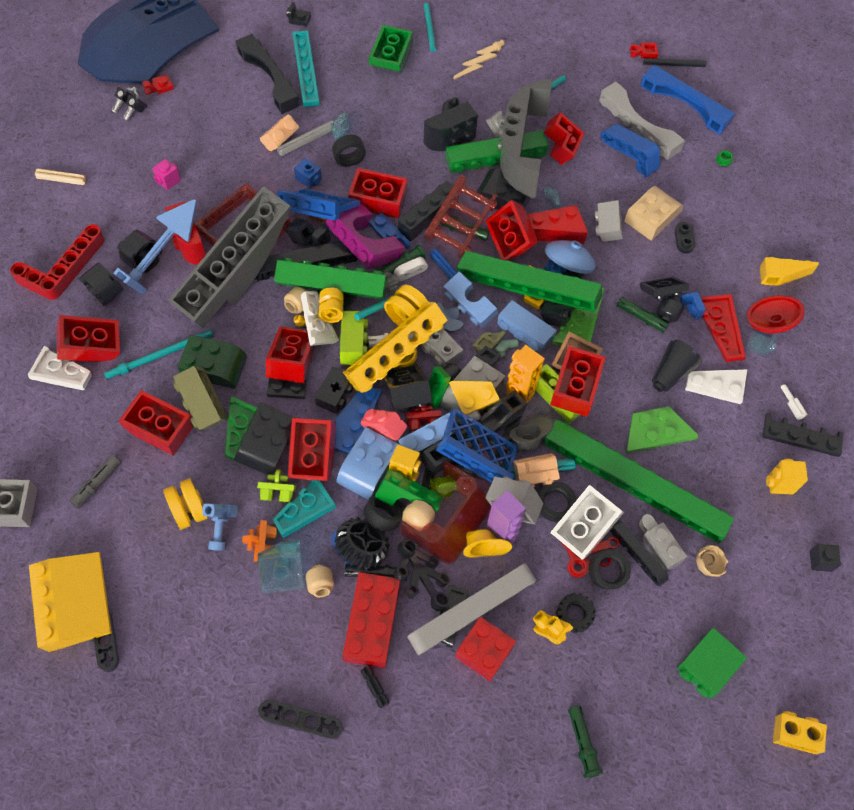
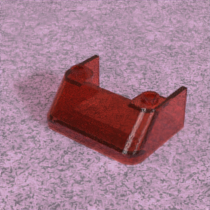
M446 461L443 476L456 484L457 491L465 496L464 500L444 528L436 523H429L419 532L403 521L401 523V535L415 541L419 547L437 557L440 561L451 564L458 559L467 546V532L478 530L489 514L491 504L486 499V493L473 477Z

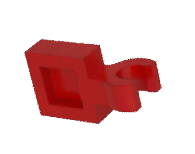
M168 75L154 78L152 82L144 81L142 83L146 95L156 91L158 94H162L174 89Z

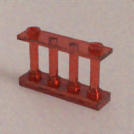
M461 174L424 234V238L430 242L433 238H439L460 250L458 253V258L460 259L466 251H470L471 247L469 245L489 211L493 212L498 204L496 202V194L489 200L468 188L466 184L467 178ZM464 193L484 204L486 208L482 215L458 202L457 197L459 194ZM456 208L477 220L473 230L451 218L450 214H448L450 209ZM447 223L468 235L464 245L441 232V229H439L440 225Z

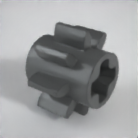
M386 272L384 273L388 277L386 292L392 295L400 286V281L396 274Z

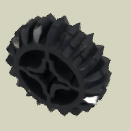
M360 517L356 519L350 518L338 528L334 540L336 543L335 549L339 550V556H344V561L348 560L351 566L357 565L358 570L362 567L365 570L369 568L374 569L382 564L388 556L390 544L388 543L389 538L385 536V531L371 526L366 519L361 520Z

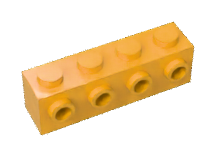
M525 345L521 350L517 349L512 356L513 362L509 367L511 371L507 376L509 380L506 383L507 389L505 394L508 395L516 390L527 403L535 395L545 358Z

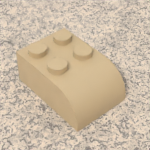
M653 186L628 209L624 222L652 241L682 212L684 205L657 186Z

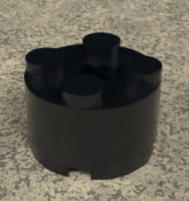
M136 229L123 241L119 242L117 248L120 259L132 269H136L157 241ZM159 254L147 267L144 273L149 272L159 263Z
M99 262L78 278L103 306L124 290L118 281Z

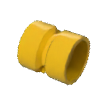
M337 288L323 289L319 294V318L327 323L339 322L343 318V293Z

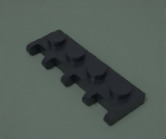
M766 413L762 438L836 457L841 456L843 432H838L837 436L826 434V428L821 427L820 432L807 429V423L802 422L801 427L788 424V418H783L782 422L771 420V414Z

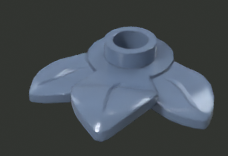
M437 303L448 320L443 324V329L449 332L460 330L464 323L457 320L459 316L458 307L444 309L441 303Z

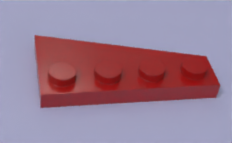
M732 294L700 297L706 309L702 317L725 362L745 360L746 356Z

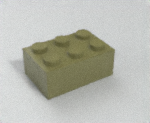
M193 366L173 376L175 380L173 385L178 393L181 392L184 398L182 403L185 409L190 411L192 415L191 421L196 429L209 430L228 421V416L204 368Z

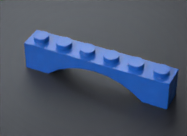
M653 65L643 75L640 85L642 88L652 94L667 95L686 102L700 114L706 127L720 135L731 124L734 112L656 65Z

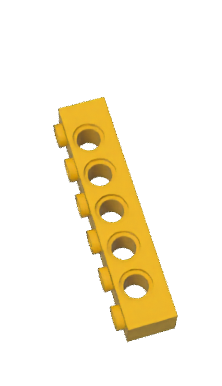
M426 302L346 369L343 374L355 390L361 393L369 391L377 380L383 379L391 368L400 365L401 360L405 356L414 353L419 344L427 342L430 339L429 336L444 327L443 324L448 320L436 302ZM426 320L427 326L423 328V322ZM413 332V338L409 340V333ZM398 343L399 350L395 352L394 347ZM384 355L385 361L383 364H380V358ZM370 367L371 373L366 377L365 372Z

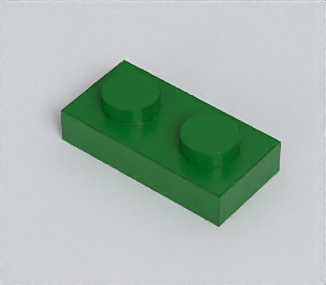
M441 366L433 368L429 379L432 402L429 404L433 409L440 407L451 379Z

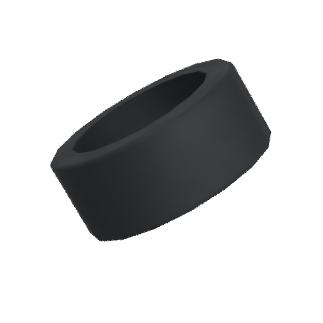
M344 135L338 138L332 146L335 161L344 167L359 164L366 155L363 141L357 135ZM347 148H357L350 154H341Z
M562 482L547 484L542 487L539 493V497L544 503L540 514L543 518L552 522H559L576 502L574 491ZM560 492L568 500L567 508L563 512H554L548 509L545 505V497L548 493Z
M373 494L363 509V515L366 521L376 529L392 531L400 523L404 509L398 500L391 506L377 499L375 494ZM376 507L384 509L392 517L380 513Z
M616 550L598 552L591 559L588 568L593 583L599 588L607 590L618 589L624 586L629 580L631 573L630 562L624 554ZM604 558H614L620 565V576L614 582H607L599 575V563Z

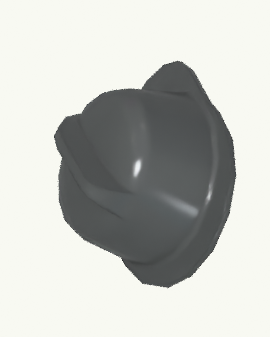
M535 417L512 429L510 438L516 442L518 451L522 453L537 449L541 444L542 437L552 430V421L545 417Z

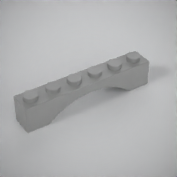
M616 81L601 91L599 99L601 105L608 108L615 117L623 121L624 125L631 128L634 133L654 142L659 147L661 157L669 160L682 150L685 140L673 130L655 126L640 117L631 106L627 91Z

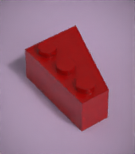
M577 205L527 214L537 236V241L568 240L585 244L588 232Z

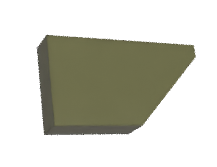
M507 331L482 333L472 345V348L477 352H480L485 346L494 350Z

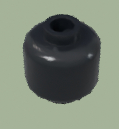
M675 296L663 298L657 309V315L666 322H677L684 310L682 301Z

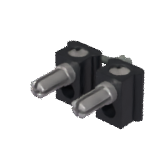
M134 86L133 88L128 87L125 90L120 87L116 88L117 91L114 96L117 97V101L112 111L117 113L121 104L125 102L129 106L123 117L125 120L129 121L135 110L142 113L148 107L146 103L139 99L137 88ZM127 90H130V91H133V90H134V93L136 94L137 97H135L133 94H131V93L128 92Z

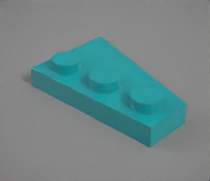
M311 480L312 482L299 492V496L292 503H288L272 519L282 538L336 509L335 503L319 480Z

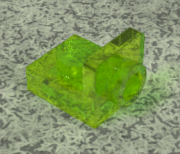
M450 476L430 480L431 490L443 496L442 498L452 496V490L457 489L456 481Z

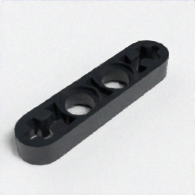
M618 519L609 530L611 534L619 540L623 547L628 549L627 552L636 563L641 564L640 567L657 586L663 585L669 579L667 573L623 522Z
M273 700L263 701L259 706V716L266 722L328 739L338 738L343 730L341 721L332 716ZM272 705V709L279 712V707H282L280 720H276L278 716L272 713L269 714V717H266L263 709ZM287 711H294L296 713L294 722L287 723L284 721V715ZM310 716H314L318 720L317 726L313 729L305 726V721ZM321 719H326L324 721L325 725H332V722H335L339 730L329 734V729L322 727V732H319Z

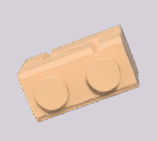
M288 114L263 134L260 140L268 150L273 151L286 141L299 126Z
M552 453L513 461L516 481L526 480L535 487V484L550 485L554 480L559 479L556 456Z

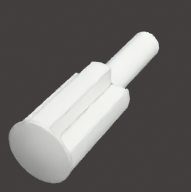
M785 384L782 385L781 389L789 400L787 404L797 420L805 418L808 414L798 398L794 399Z

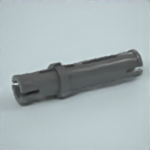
M110 455L86 483L83 482L80 485L81 488L69 500L70 503L79 509L90 496L96 493L95 490L117 466L121 464L120 461Z

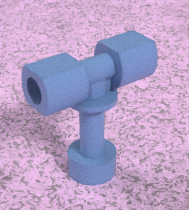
M205 503L202 508L203 516L213 517L211 520L215 521L213 541H209L208 549L224 551L226 542L222 541L223 522L228 521L227 517L237 516L238 506Z

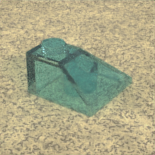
M300 540L279 542L257 555L262 593L304 589Z

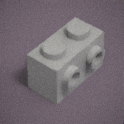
M619 200L598 203V210L595 211L596 221L599 222V225L596 226L597 236H600L602 242L623 239Z
M443 328L432 333L429 336L430 339L421 345L423 351L426 354H430L435 364L442 368L449 363L455 364L462 359L463 349Z

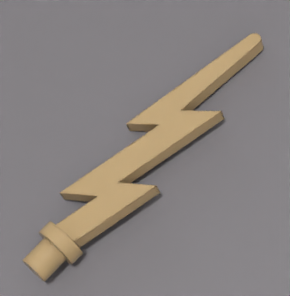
M496 41L493 45L477 51L481 56L463 63L468 68L456 74L453 79L483 67V65H479L480 63L497 57L492 52L500 51L501 47L505 45L504 41Z

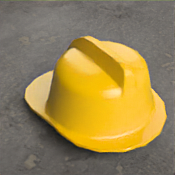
M486 529L470 531L466 534L467 547L463 550V554L470 558L501 556L510 552L512 544L506 540L496 539Z

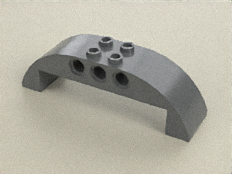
M552 79L536 81L519 89L509 100L506 114H502L501 125L503 126H500L499 130L501 139L498 141V150H501V171L511 186L531 198H536L541 159L521 157L527 115L547 117Z

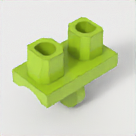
M276 469L275 475L268 474V480L274 481V483L258 482L257 488L260 489V500L272 501L273 490H279V501L291 502L293 492H296L297 488L295 485L281 484V481L288 482V476L282 475L281 469Z

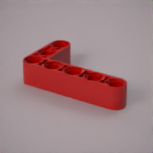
M88 225L47 274L22 262L14 263L10 267V272L19 285L47 299L55 300L61 296L103 245L105 238L98 225Z

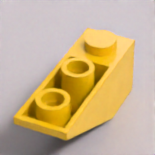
M765 257L760 265L761 284L779 286L813 274L819 262Z

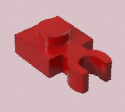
M641 43L640 46L631 44L629 49L631 51L630 57L641 55L642 59H657L659 54L657 43Z

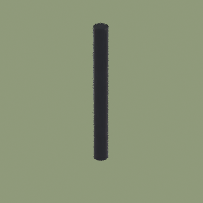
M643 58V65L706 67V61Z

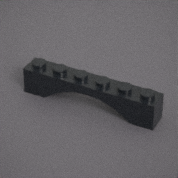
M253 34L235 40L237 52L244 62L261 68L272 79L274 83V104L280 113L284 114L298 108L299 94L292 89L290 81H286L282 70L277 68L273 59L271 60L268 51L263 49L260 40L256 39Z
M514 390L499 400L477 422L497 433L523 415L527 403ZM470 427L474 436H478L477 429ZM462 430L461 434L463 438H469L466 430ZM456 434L451 436L453 439L459 441ZM481 438L476 440L478 445L482 443ZM441 441L423 451L421 462L433 476L454 462L436 450L438 443ZM471 441L466 442L467 447L473 449Z

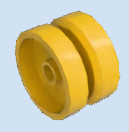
M405 284L395 292L394 296H391L385 302L384 308L389 318L399 326L428 300L417 289Z
M191 478L180 482V488L183 493L181 496L173 485L163 489L167 503L180 530L191 526L188 514L190 512L196 522H201L208 518L202 514L204 502L198 489H195Z

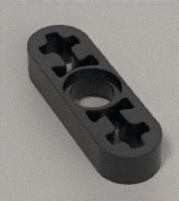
M110 613L112 633L107 634L111 637L110 643L107 646H101V637L94 638L97 665L105 672L115 670L119 664L113 618ZM101 651H108L109 657L113 659L110 662V666L107 667L106 664H103V661H106V654L104 652L101 653Z

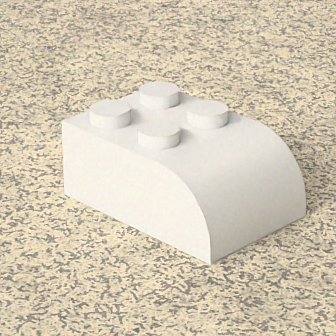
M589 485L550 533L583 560L593 551L624 512Z

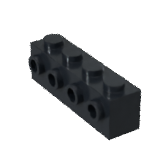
M448 181L438 185L420 203L415 204L410 211L400 216L398 230L411 242L437 221L441 211H444L445 214L458 203L459 190Z

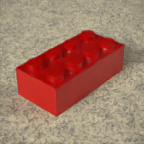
M358 573L342 655L343 662L386 669L400 589V581L396 578Z

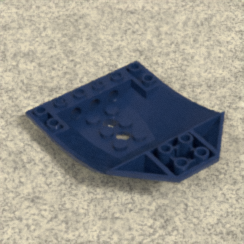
M120 0L98 16L82 34L78 65L99 81L142 84L144 81H149L180 52L219 31V28L197 0Z

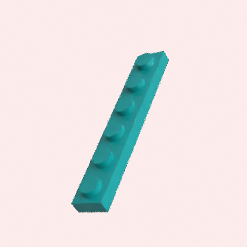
M308 30L292 32L303 107L320 106Z

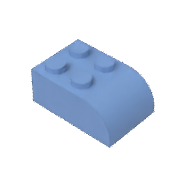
M366 427L343 462L337 476V484L369 500L373 494H376L382 479L387 473L390 459L398 443Z

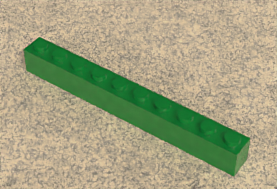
M556 420L552 430L545 438L543 445L568 459L573 458L578 465L718 544L725 538L734 520L726 511L718 510L711 506L708 501L693 496L690 491L683 490L672 481L659 477L654 471L641 467L638 462L625 458L620 452L607 448L602 442L591 439L586 433L573 429L566 422Z

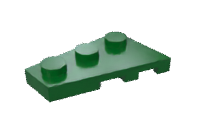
M232 396L229 402L224 457L231 460L234 459L257 408Z

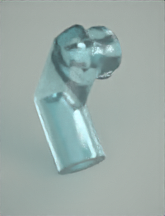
M549 186L545 187L543 194L552 201L553 209L561 208L559 192Z

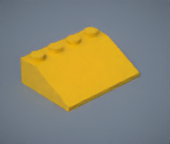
M100 552L52 558L29 565L38 648L51 652L112 633Z

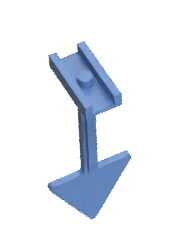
M193 199L157 216L156 218L168 227L165 233L130 274L119 268L113 274L143 295L147 289L139 280L143 276V272L171 237L177 234L185 241H190L197 201Z

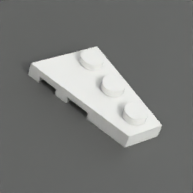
M305 291L300 296L310 346L337 342L339 339L332 323L324 322L319 318L320 304L318 292Z
M44 346L28 376L31 380L85 390L92 374L91 371L73 361L57 359V354Z
M747 370L692 371L687 376L685 390L741 404Z

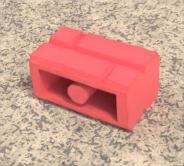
M370 409L361 420L364 428L367 427L395 441L401 437L407 428V425L403 420H400L398 414L392 411Z

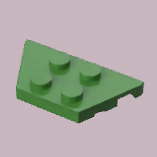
M669 406L633 413L626 453L695 440L698 438V434Z

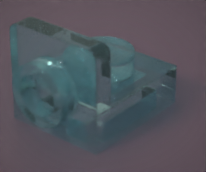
M342 112L331 124L332 135L336 139L347 135L349 114Z
M753 331L745 347L766 356L769 351L773 352L775 349L777 335L773 334L771 338H768Z

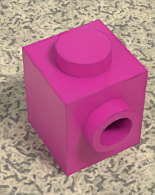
M164 159L152 168L155 181L167 190L181 181L178 167L167 159Z

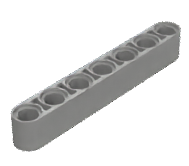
M524 563L412 632L407 638L419 656L518 594L527 586L532 585L537 579L528 565Z

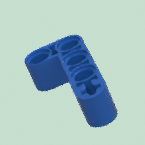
M613 124L601 132V139L608 146L637 160V172L644 175V178L659 169L660 150L654 142L618 124Z

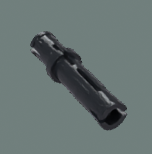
M346 563L345 577H358L360 572L395 578L394 571L398 567H390V565L385 564V566H377L374 569L369 568L365 570L362 567L358 570L357 565L351 566V564Z

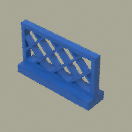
M307 189L295 192L287 190L277 191L278 197L291 206L290 211L335 221L339 219L340 212L360 206V200Z
M453 408L443 439L438 443L436 450L492 483L494 477H509L512 480L514 478L511 472L518 446L458 409ZM455 417L461 419L463 426L458 427ZM470 427L476 428L479 435L474 436ZM465 429L469 438L464 439L460 430ZM455 432L459 441L450 437V433ZM487 436L493 439L495 445L490 446ZM481 438L485 448L480 449L476 441L477 439ZM471 441L475 451L468 448L466 442ZM502 446L510 449L508 456H506ZM497 448L501 458L496 459L492 449ZM487 451L491 461L485 458L482 452ZM499 461H503L506 470L500 467Z

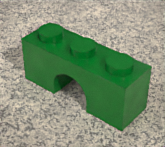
M388 469L375 494L377 499L391 506L400 498L408 499L411 502L414 500L424 501L433 508L435 514L440 507L443 497L437 492L429 490L418 482L412 481L391 469Z

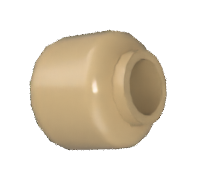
M299 286L294 287L285 295L284 305L289 312L296 314L303 312L300 295L308 291L307 289Z
M315 565L306 573L307 590L310 594L319 598L330 594L334 588V579L330 568L323 565Z

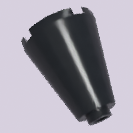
M676 339L674 342L671 340L652 379L653 387L659 392H667L702 363L701 356L698 353L695 355L691 352L693 348L685 342Z

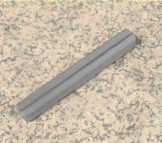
M331 120L280 145L277 151L280 156H283L335 130L336 124Z

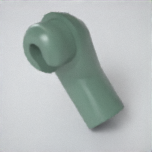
M518 340L501 341L495 347V352L501 355L500 358L505 357L507 349L518 348Z

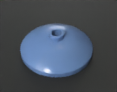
M553 241L548 243L545 248L547 256L553 262L570 271L587 274L592 273L596 267L594 258L577 241Z

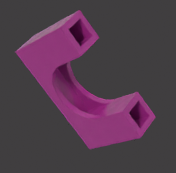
M360 203V206L340 212L339 219L336 221L327 219L326 226L367 269L389 264L400 258L405 247L395 236L377 240L367 238L356 231L367 228L372 213Z

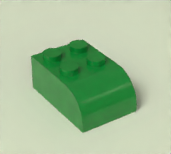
M382 24L369 56V65L401 73L413 46V31Z

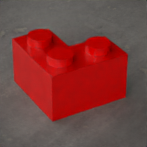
M561 112L548 121L543 131L546 136L555 142L550 156L561 165L575 157L585 134Z

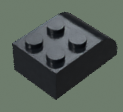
M465 102L424 120L423 143L429 149L440 152L446 151V147L472 141L476 137L478 114L468 102Z
M493 168L487 172L473 200L499 210L511 200L526 208L531 197L524 195L511 186L500 168Z
M418 364L391 369L382 379L386 396L393 410L405 411L408 407H423L427 403L432 402L429 380Z
M260 402L233 460L266 475L271 474L289 438L292 418L295 417Z

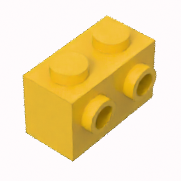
M397 444L390 459L389 469L417 482L422 463L419 461L420 453Z
M793 459L781 460L766 477V485L770 487V493L795 494L808 481L806 463L794 461Z

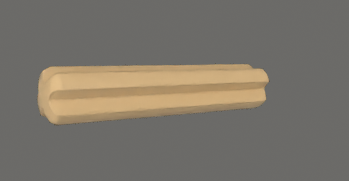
M39 168L35 172L37 179L85 185L87 181L86 176L82 174Z

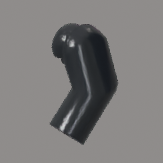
M454 97L445 101L442 112L460 104L459 99Z

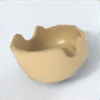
M414 500L404 509L402 519L411 530L422 532L427 530L434 522L435 511L426 502Z
M707 545L698 551L696 563L698 569L704 575L719 577L727 572L725 567L728 559L725 557L723 550L718 546Z

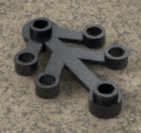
M411 539L402 540L398 544L401 560L399 567L394 571L395 578L403 581L408 576L407 566L409 561L413 566L410 583L405 588L404 594L406 597L413 599L419 593L418 584L420 579L431 597V607L435 611L444 610L449 605V597L444 592H437L430 578L434 579L436 584L443 588L450 582L449 576L434 570L439 565L437 557L429 556L419 551L416 542ZM419 560L424 561L425 565H422Z

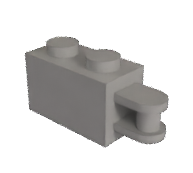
M649 514L642 517L639 522V527L645 534L642 540L665 572L682 564L687 555L664 522L658 525Z

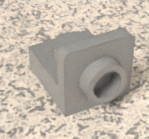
M497 111L486 120L495 137H500V126H503L501 125V111Z

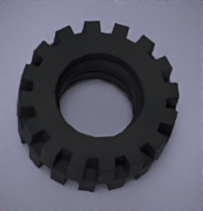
M582 593L567 594L559 602L556 615L560 620L571 624L573 627L571 631L573 633H581L587 630L593 623L596 615L595 607H593L594 603L592 600H588L589 597H583ZM571 605L580 606L584 611V618L581 621L570 619L567 614L568 607Z

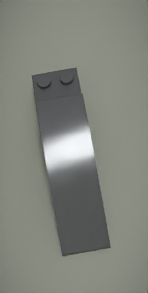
M263 186L168 301L202 328L205 327L226 300L235 306L267 260L287 219L291 206Z

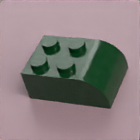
M190 335L177 367L180 373L193 366L202 367L205 369L211 384L236 389L247 354L233 344Z

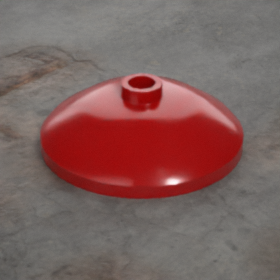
M785 295L769 296L760 299L749 308L747 321L752 328L760 332L770 334L782 333L793 329L803 320L805 308L802 302L794 297Z

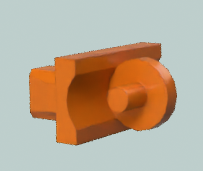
M261 520L260 525L256 526V536L255 530L249 529V534L242 537V542L248 544L247 550L253 551L255 545L253 562H260L262 559H272L275 555V546L265 545V540H274L276 538L277 527L267 525L265 520Z

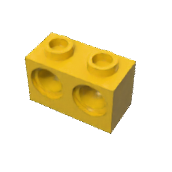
M784 711L775 716L773 743L817 755L825 752L827 725L819 723V720L816 718L805 717L803 719L797 717L796 713ZM785 724L791 727L792 734L786 731ZM807 730H810L813 733V740L809 738Z

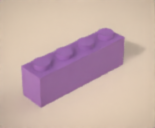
M507 490L492 503L486 530H489L496 539L506 540L513 544L517 540L518 530L525 518L523 515L526 508Z

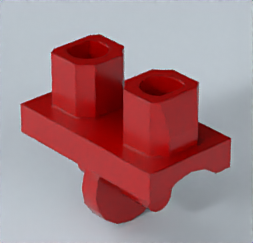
M432 406L413 407V412L406 413V424H409L410 432L412 433L420 429L421 423L429 424L441 418V410L433 411Z

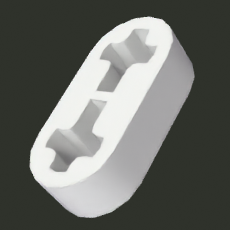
M419 257L398 266L394 270V274L397 275L399 281H404L424 272L428 265L424 258Z

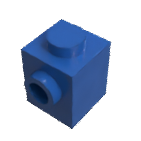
M307 158L294 168L295 178L311 189L314 185H318L321 182V168Z

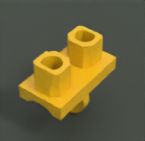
M542 610L538 611L533 617V621L536 623L533 630L537 634L548 638L553 644H561L566 640V633L573 629L571 624L560 620L556 616L548 615Z

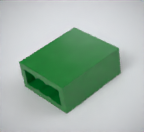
M712 628L679 664L677 669L684 680L691 681L697 687L696 690L699 694L711 699L719 693L747 657L716 629Z

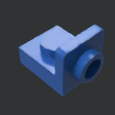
M686 292L682 294L679 299L682 301L683 306L688 305L689 314L693 315L694 320L702 318L706 309L699 293Z

